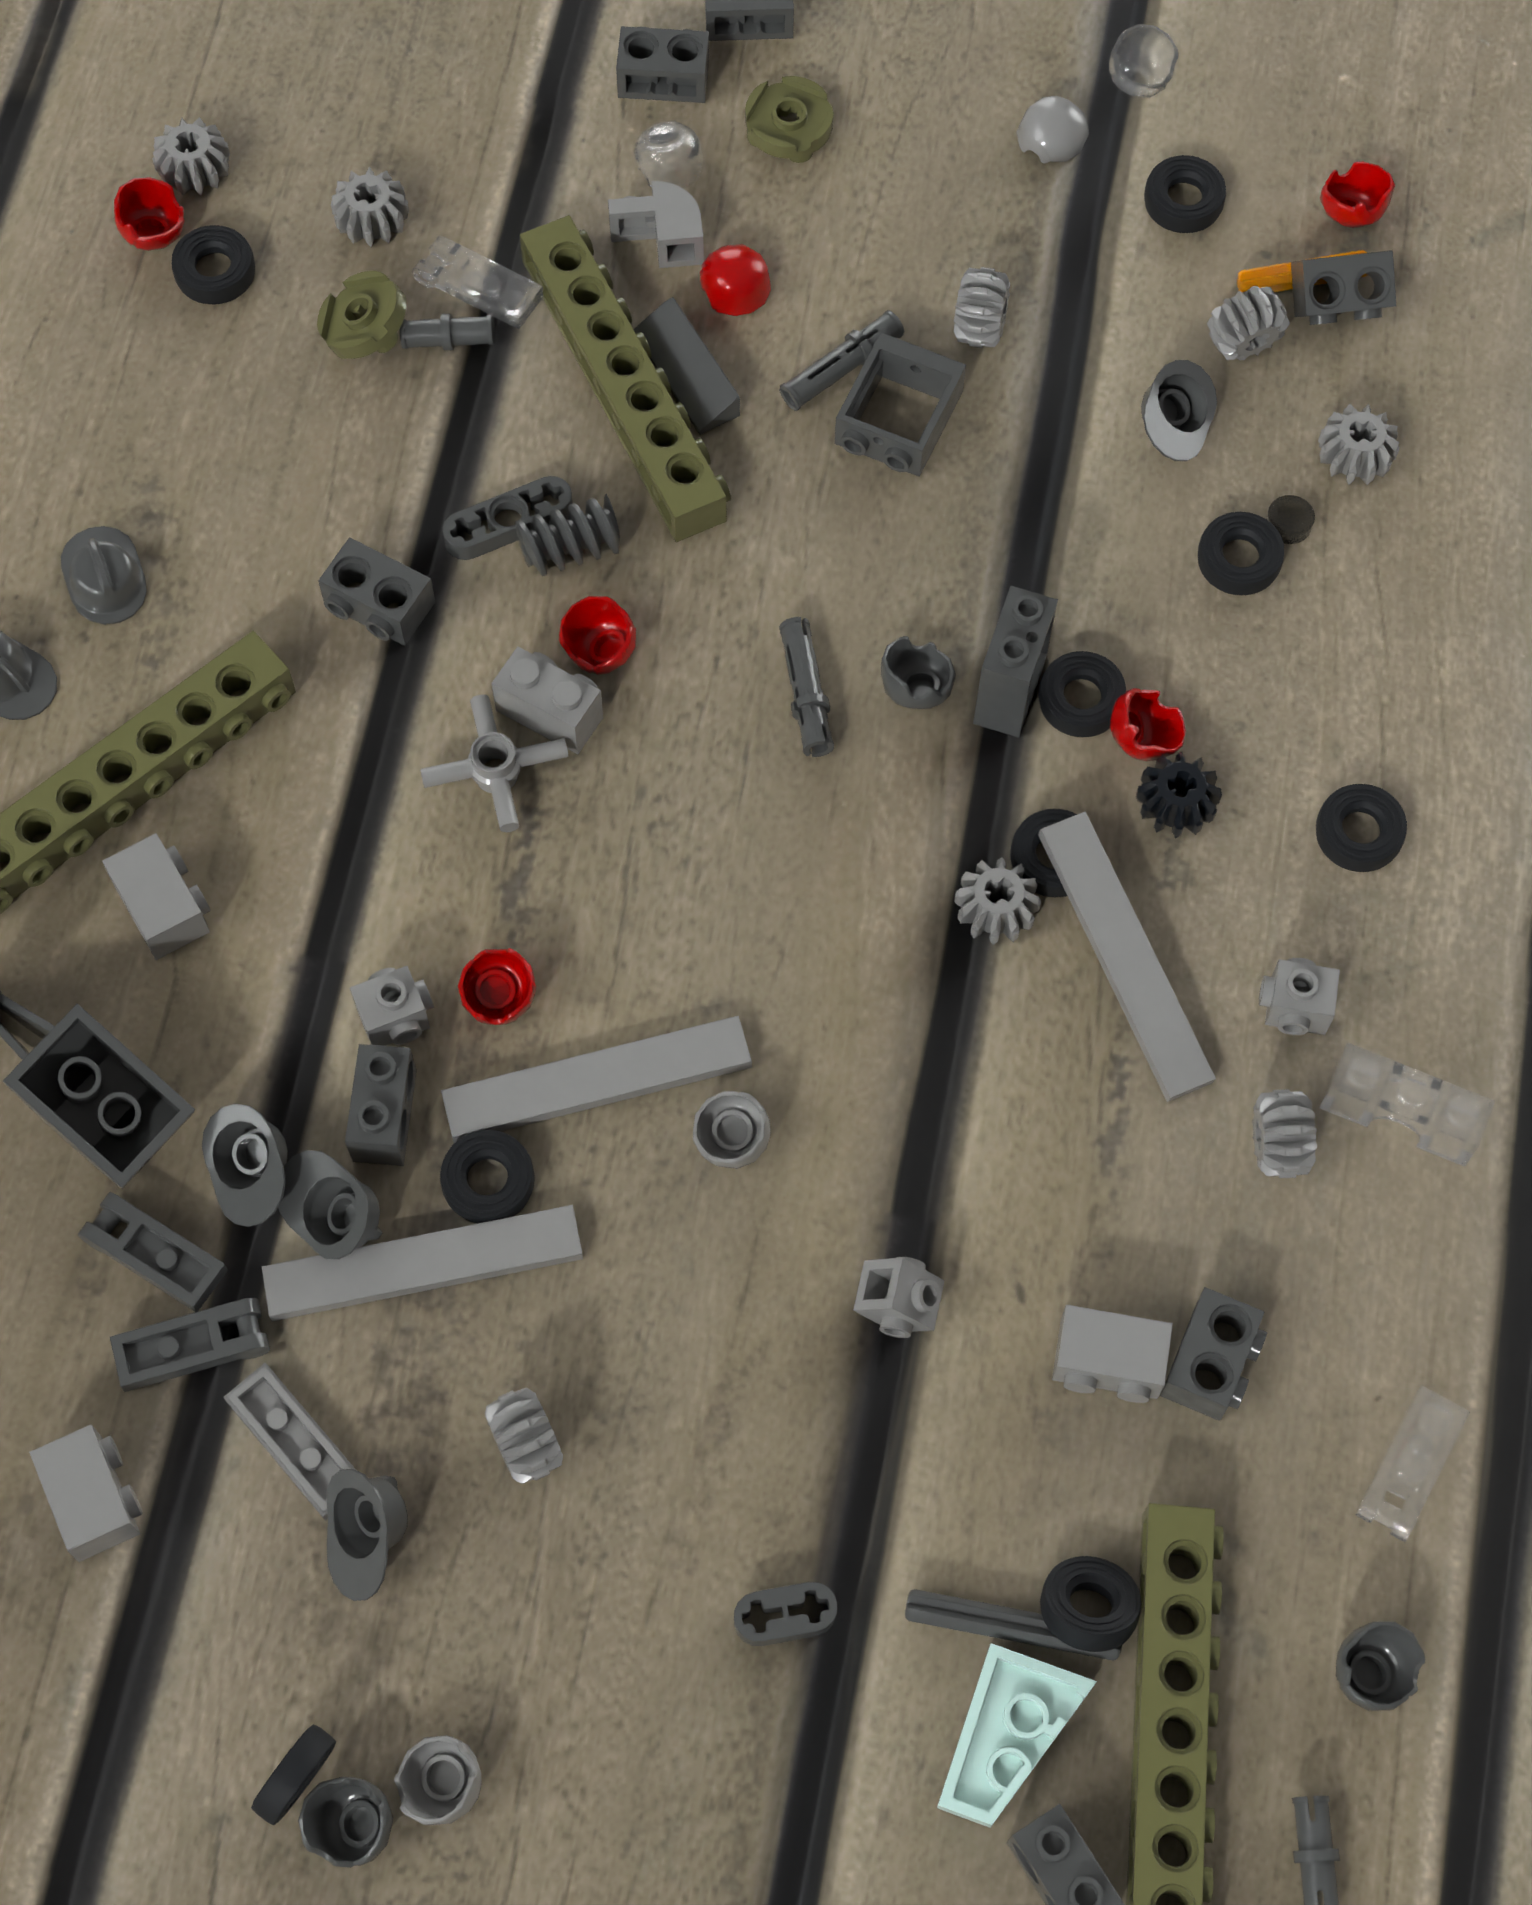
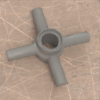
M477 695L470 700L478 738L471 746L468 759L420 769L424 788L473 778L482 790L492 793L500 831L512 832L519 828V822L511 788L518 779L521 767L569 757L565 738L516 748L510 738L497 732L489 696ZM492 759L505 761L498 767H487L484 765Z

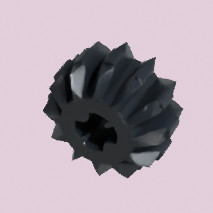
M1182 751L1176 755L1174 763L1161 755L1156 760L1155 768L1147 766V769L1143 771L1141 776L1142 784L1138 786L1136 799L1142 803L1140 811L1142 819L1156 818L1154 824L1156 833L1163 830L1165 826L1172 827V833L1175 838L1181 836L1184 827L1196 835L1201 831L1203 822L1210 823L1214 820L1217 813L1216 805L1220 803L1222 792L1221 788L1215 786L1217 781L1216 771H1201L1204 764L1202 757L1190 764L1186 762ZM1175 793L1182 794V797L1176 796Z

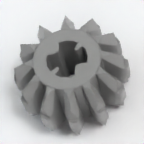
M181 117L179 126L174 128L165 125L164 136L154 137L155 151L153 152L154 157L152 160L155 170L158 171L162 181L167 182L172 187H177L182 196L190 189H195L202 195L205 186L218 188L219 177L228 176V156H230L227 142L224 141L216 125L206 126L200 117L193 124H188Z
M369 167L365 175L359 176L351 171L349 182L337 181L336 194L332 196L331 201L332 214L335 215V224L340 233H347L348 238H350L353 244L364 238L371 248L375 239L381 238L389 244L391 232L403 233L404 220L408 218L409 213L408 201L405 199L404 188L400 181H392V177L387 170L376 176Z
M969 267L964 273L958 291L954 317L955 325L953 332L958 342L967 343L969 346L983 348V346L995 347L999 343L1003 334L1010 296V282L1006 273L997 272L993 268L981 267L980 269Z
M1252 286L1245 292L1238 291L1234 297L1224 299V304L1212 311V317L1207 322L1210 330L1209 335L1226 360H1245L1253 354L1258 356L1262 350L1272 348V343L1285 335V330L1290 324L1287 311L1278 295L1274 294L1271 287L1259 288L1258 286Z
M1351 404L1344 409L1343 414L1333 412L1328 418L1325 428L1321 430L1318 439L1319 447L1321 448L1319 454L1320 463L1331 464V477L1343 473L1346 475L1348 485L1356 477H1360L1368 485L1374 480L1375 475L1384 477L1389 472L1400 447L1398 446L1399 442L1396 441L1398 426L1386 424L1388 421L1387 412L1375 416L1371 414L1369 404L1363 408L1362 412H1358Z
M1003 857L997 860L996 866L993 869L981 860L976 866V874L966 871L961 877V886L963 888H960L955 893L954 902L957 906L961 907L958 912L960 924L973 923L970 931L973 939L980 936L984 931L990 933L989 940L992 945L998 942L1001 933H1004L1008 939L1014 942L1018 939L1019 928L1029 931L1035 920L1033 914L1039 911L1041 903L1039 896L1034 895L1037 889L1035 878L1022 879L1024 874L1022 863L1015 866L1011 871L1005 869L1006 863Z
M1290 1089L1261 1093L1253 1107L1254 1119L1252 1120V1138L1255 1145L1254 1154L1257 1156V1166L1266 1176L1296 1178V1175H1308L1316 1161L1315 1149L1317 1148V1129L1315 1127V1113L1312 1111L1311 1100L1302 1091L1290 1092Z
M528 1388L516 1392L512 1390L499 1396L498 1400L486 1406V1420L514 1480L521 1484L531 1480L537 1481L562 1465L563 1454L535 1392Z

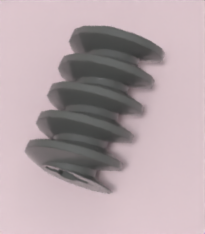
M607 494L604 496L603 508L596 499H588L586 501L585 514L577 504H570L568 506L567 520L558 509L551 510L549 525L541 515H534L532 517L531 531L522 520L515 521L519 544L528 567L534 565L542 577L547 575V562L549 560H553L560 571L565 570V559L568 554L573 557L578 565H582L585 549H589L596 560L601 559V549L604 543H607L614 554L619 553L620 532Z

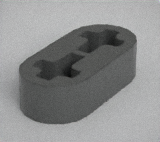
M806 1582L752 1592L745 1595L737 1603L734 1610V1627L737 1635L745 1643L752 1646H766L816 1637L826 1633L833 1626L837 1616V1601L834 1593L827 1586L818 1582ZM815 1596L817 1604H827L828 1610L821 1612L820 1622L810 1623L808 1615L805 1614L789 1617L788 1610L804 1607L805 1597ZM755 1605H761L764 1614L782 1612L783 1617L766 1622V1631L763 1633H756L752 1624L744 1625L742 1619L751 1615V1607Z

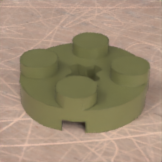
M784 76L782 77V83H774L768 86V81L752 91L746 102L745 123L747 140L754 147H758L763 152L775 157L789 158L796 163L806 162L812 157L813 152L824 146L833 130L834 112L833 107L827 101V93L820 85L803 77ZM790 112L797 114V120L793 122L783 121L779 117L780 115L787 117Z
M364 271L350 276L342 282L346 289L341 291L336 298L330 293L324 300L317 319L318 331L328 347L341 359L362 358L376 351L379 353L388 352L398 341L397 331L402 325L406 313V296L396 283L379 271Z

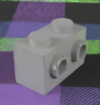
M517 646L491 683L497 712L551 741L565 738L567 749L576 754L580 753L603 719L601 690L598 689L597 685L582 674H575L573 676L558 668L552 659L540 652L532 654Z
M157 833L102 860L114 887L155 960L210 933L203 917L204 914L211 911L197 884L190 888L186 886L181 875L188 872L183 859L174 845L165 849Z
M1066 1305L1060 1322L1052 1380L1064 1382V1388L1078 1393H1094L1096 1388L1115 1391L1118 1398L1128 1402L1146 1403L1149 1401V1398L1158 1399L1165 1386L1173 1323Z
M91 1424L29 1452L66 1549L78 1562L140 1535L134 1518L143 1514L132 1486L130 1484L124 1487L121 1486L115 1469L123 1466V1462L111 1435L102 1438Z

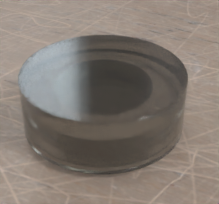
M1285 495L1271 503L1266 520L1275 526L1284 544H1296L1304 541L1310 535L1315 521V513L1312 506L1305 499L1294 495Z

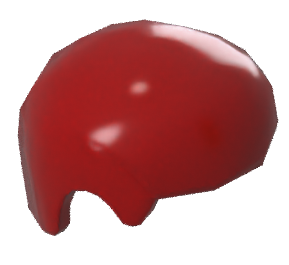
M1357 161L1343 175H1338V171L1333 170L1322 187L1320 201L1326 214L1337 223L1350 228L1364 227L1377 222L1384 215L1390 204L1395 183L1392 175L1379 165Z
M152 177L133 178L119 187L114 199V219L117 230L129 245H134L137 249L151 251L164 249L179 239L184 225V208L177 202L173 187L170 184Z
M744 244L726 245L710 253L702 263V269L700 270L702 290L706 292L711 307L716 312L738 316L752 313L766 303L771 291L770 277L767 264L757 251Z
M588 596L571 605L561 619L559 641L571 660L582 670L597 675L608 674L624 665L636 649V627L633 625V621L628 613L614 599L607 596Z
M1132 688L1116 700L1112 709L1110 729L1113 738L1126 754L1136 760L1155 761L1161 755L1167 757L1174 754L1184 744L1186 728L1182 712L1178 707L1162 705L1158 699L1161 692L1158 690Z
M511 948L485 949L475 955L474 959L470 960L463 968L458 983V990L463 1008L477 1021L489 1025H506L515 1022L531 1008L536 993V983L531 965L517 951Z

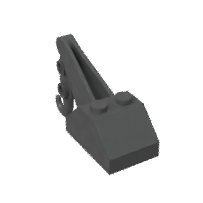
M0 991V1009L42 1039L29 1053L0 1022V1036L22 1059L3 1080L4 1084L86 1160L123 1189L192 1116L195 1109L78 1003L54 1026L4 996Z

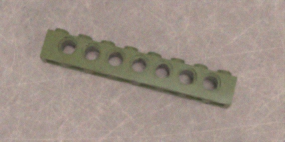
M568 215L521 233L520 242L523 263L675 542L727 522V502L731 501L728 485L721 474L715 476L709 466L711 464L710 455L705 443L701 438L695 440L689 430L691 424L686 409L681 402L677 404L673 402L670 396V383L664 370L661 367L655 369L650 360L651 350L642 332L636 334L631 326L632 317L625 300L622 297L616 299L614 296L612 280L606 266L603 263L597 265L594 260V250L587 232L584 229L578 231L572 218ZM649 408L652 410L641 411L640 409ZM671 444V446L669 447H661L658 445ZM680 480H691L692 482H690V483H679L678 481H680Z
M254 630L0 813V863L9 862L8 866L0 871V914L9 908L13 899L30 887H36L44 883L52 875L53 870L71 857H77L85 853L92 846L96 838L111 827H119L126 823L134 811L151 798H158L164 795L172 787L174 781L189 770L198 769L205 765L216 750L230 740L234 741L243 737L250 730L253 723L268 712H275L281 709L289 701L291 695L296 692L290 670ZM236 690H248L243 695L230 696ZM198 718H209L203 724L191 725V723ZM160 746H170L163 753L152 754ZM120 775H130L127 780L121 783H112ZM80 804H90V806L82 812H72L73 809ZM50 833L43 841L31 842L38 834Z
M1149 1503L1142 1514L1139 1580L1141 1613L1137 1628L1126 1905H1156L1158 1897L1162 1895H1170L1176 1898L1181 1905H1203V1902L1210 1903L1212 1899L1213 1869L1212 1867L1204 1866L1205 1843L1213 1842L1215 1832L1214 1808L1206 1807V1784L1214 1785L1217 1770L1216 1750L1208 1749V1727H1216L1218 1720V1694L1209 1692L1210 1670L1217 1671L1219 1667L1220 1638L1211 1636L1212 1614L1219 1615L1222 1601L1221 1581H1213V1559L1221 1560L1224 1541L1223 1527L1215 1526V1509ZM1174 1555L1187 1557L1194 1565L1195 1577L1181 1579L1175 1576L1169 1568V1557ZM1170 1610L1186 1612L1192 1619L1193 1632L1187 1635H1180L1172 1631L1167 1624V1612ZM1178 1665L1186 1669L1191 1677L1190 1690L1180 1692L1172 1689L1164 1677L1165 1667ZM1175 1721L1187 1729L1190 1739L1187 1748L1176 1749L1165 1742L1162 1735V1726L1165 1722ZM1173 1778L1185 1786L1188 1795L1185 1806L1172 1807L1162 1799L1160 1794L1162 1780ZM1171 1836L1183 1844L1186 1857L1182 1866L1173 1867L1162 1861L1158 1854V1842L1161 1837Z

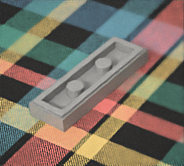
M265 1362L223 1398L326 1521L328 1519L327 1488L331 1477L341 1469L355 1468Z

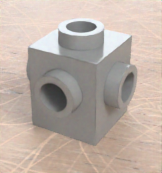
M1291 958L1287 961L1279 959L1272 976L1264 975L1261 983L1259 1006L1267 1007L1265 1025L1278 1027L1279 1031L1289 1035H1304L1308 1032L1325 1035L1335 1016L1340 970L1316 966L1313 961L1305 958Z
M408 966L399 969L385 968L372 974L368 981L350 987L355 1007L371 1045L406 1044L417 1039L422 1034V1031L430 1028L426 1010L434 1008L431 996L423 979L414 982Z
M910 1257L864 1260L853 1311L880 1324L879 1330L882 1333L897 1338H909L911 1332L934 1331L945 1280L925 1270L926 1265L922 1261Z

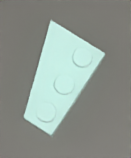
M991 1643L937 1808L991 1828L1097 1681Z

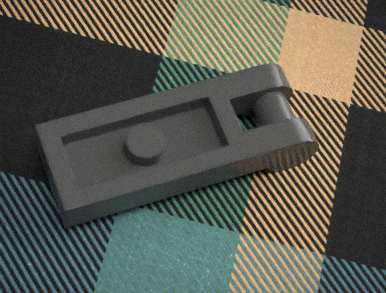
M109 1192L100 1204L103 1210L93 1223L86 1222L77 1235L92 1248L111 1257L194 1312H198L227 1273L226 1265L118 1195ZM119 1222L128 1224L118 1239L110 1235Z
M245 1298L110 1336L121 1388L124 1392H128L239 1359H253L267 1354L270 1351L268 1337L266 1333L260 1331L258 1319L262 1317L259 1300L257 1298ZM232 1324L237 1325L240 1337L224 1341L221 1328Z

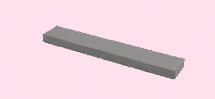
M1086 811L1040 829L1038 836L1166 1101L1169 1102L1212 1084L1216 1077Z
M734 1016L441 1090L453 1142L456 1143L462 1137L476 1131H504L752 1068V1060L739 1016Z
M573 1205L362 1246L354 1249L351 1254L341 1259H325L321 1255L262 1266L268 1313L273 1322L582 1260L583 1254Z

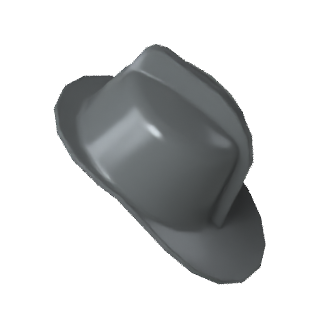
M1175 360L1163 366L1154 382L1144 393L1141 403V413L1146 433L1153 446L1163 456L1174 461H1188L1198 455L1203 447L1216 411V389L1205 370L1189 360Z
M105 526L93 527L75 534L66 543L61 554V569L71 601L78 613L89 621L106 625L120 623L132 617L141 608L147 593L146 578L136 548L128 535L115 528Z
M0 631V717L9 720H25L40 714L52 703L57 692V676L52 665L43 656Z
M232 1104L220 1108L210 1117L203 1131L202 1140L204 1160L210 1173L217 1201L224 1215L234 1224L247 1227L262 1224L276 1212L283 1199L286 1184L284 1165L287 1163L288 1154L286 1141L278 1128L266 1121L264 1116L251 1106Z
M305 1150L292 1156L284 1165L286 1184L283 1199L278 1206L279 1212L289 1227L306 1241L316 1253L325 1259H341L351 1254L354 1249L366 1244L369 1240H377L381 1237L383 1233L378 1227L380 1207L375 1193L371 1188L358 1181L334 1158L322 1151Z
M341 1469L331 1477L327 1488L328 1568L334 1584L344 1596L353 1601L368 1600L378 1592L384 1581L388 1550L403 1538L408 1527V1514L405 1502L398 1491L395 1477L384 1475L368 1478L365 1474L355 1469Z

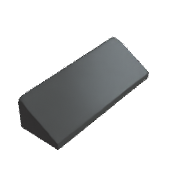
M673 297L661 304L633 329L636 334L639 332L644 334L651 350V362L655 368L661 367L664 370L670 383L672 394L678 403L681 402L689 420L699 435L740 416V397Z

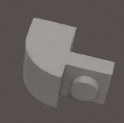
M651 181L652 196H627L620 199H608L611 242L656 239L659 268L702 265L704 262L701 213L696 200L685 189L669 182Z

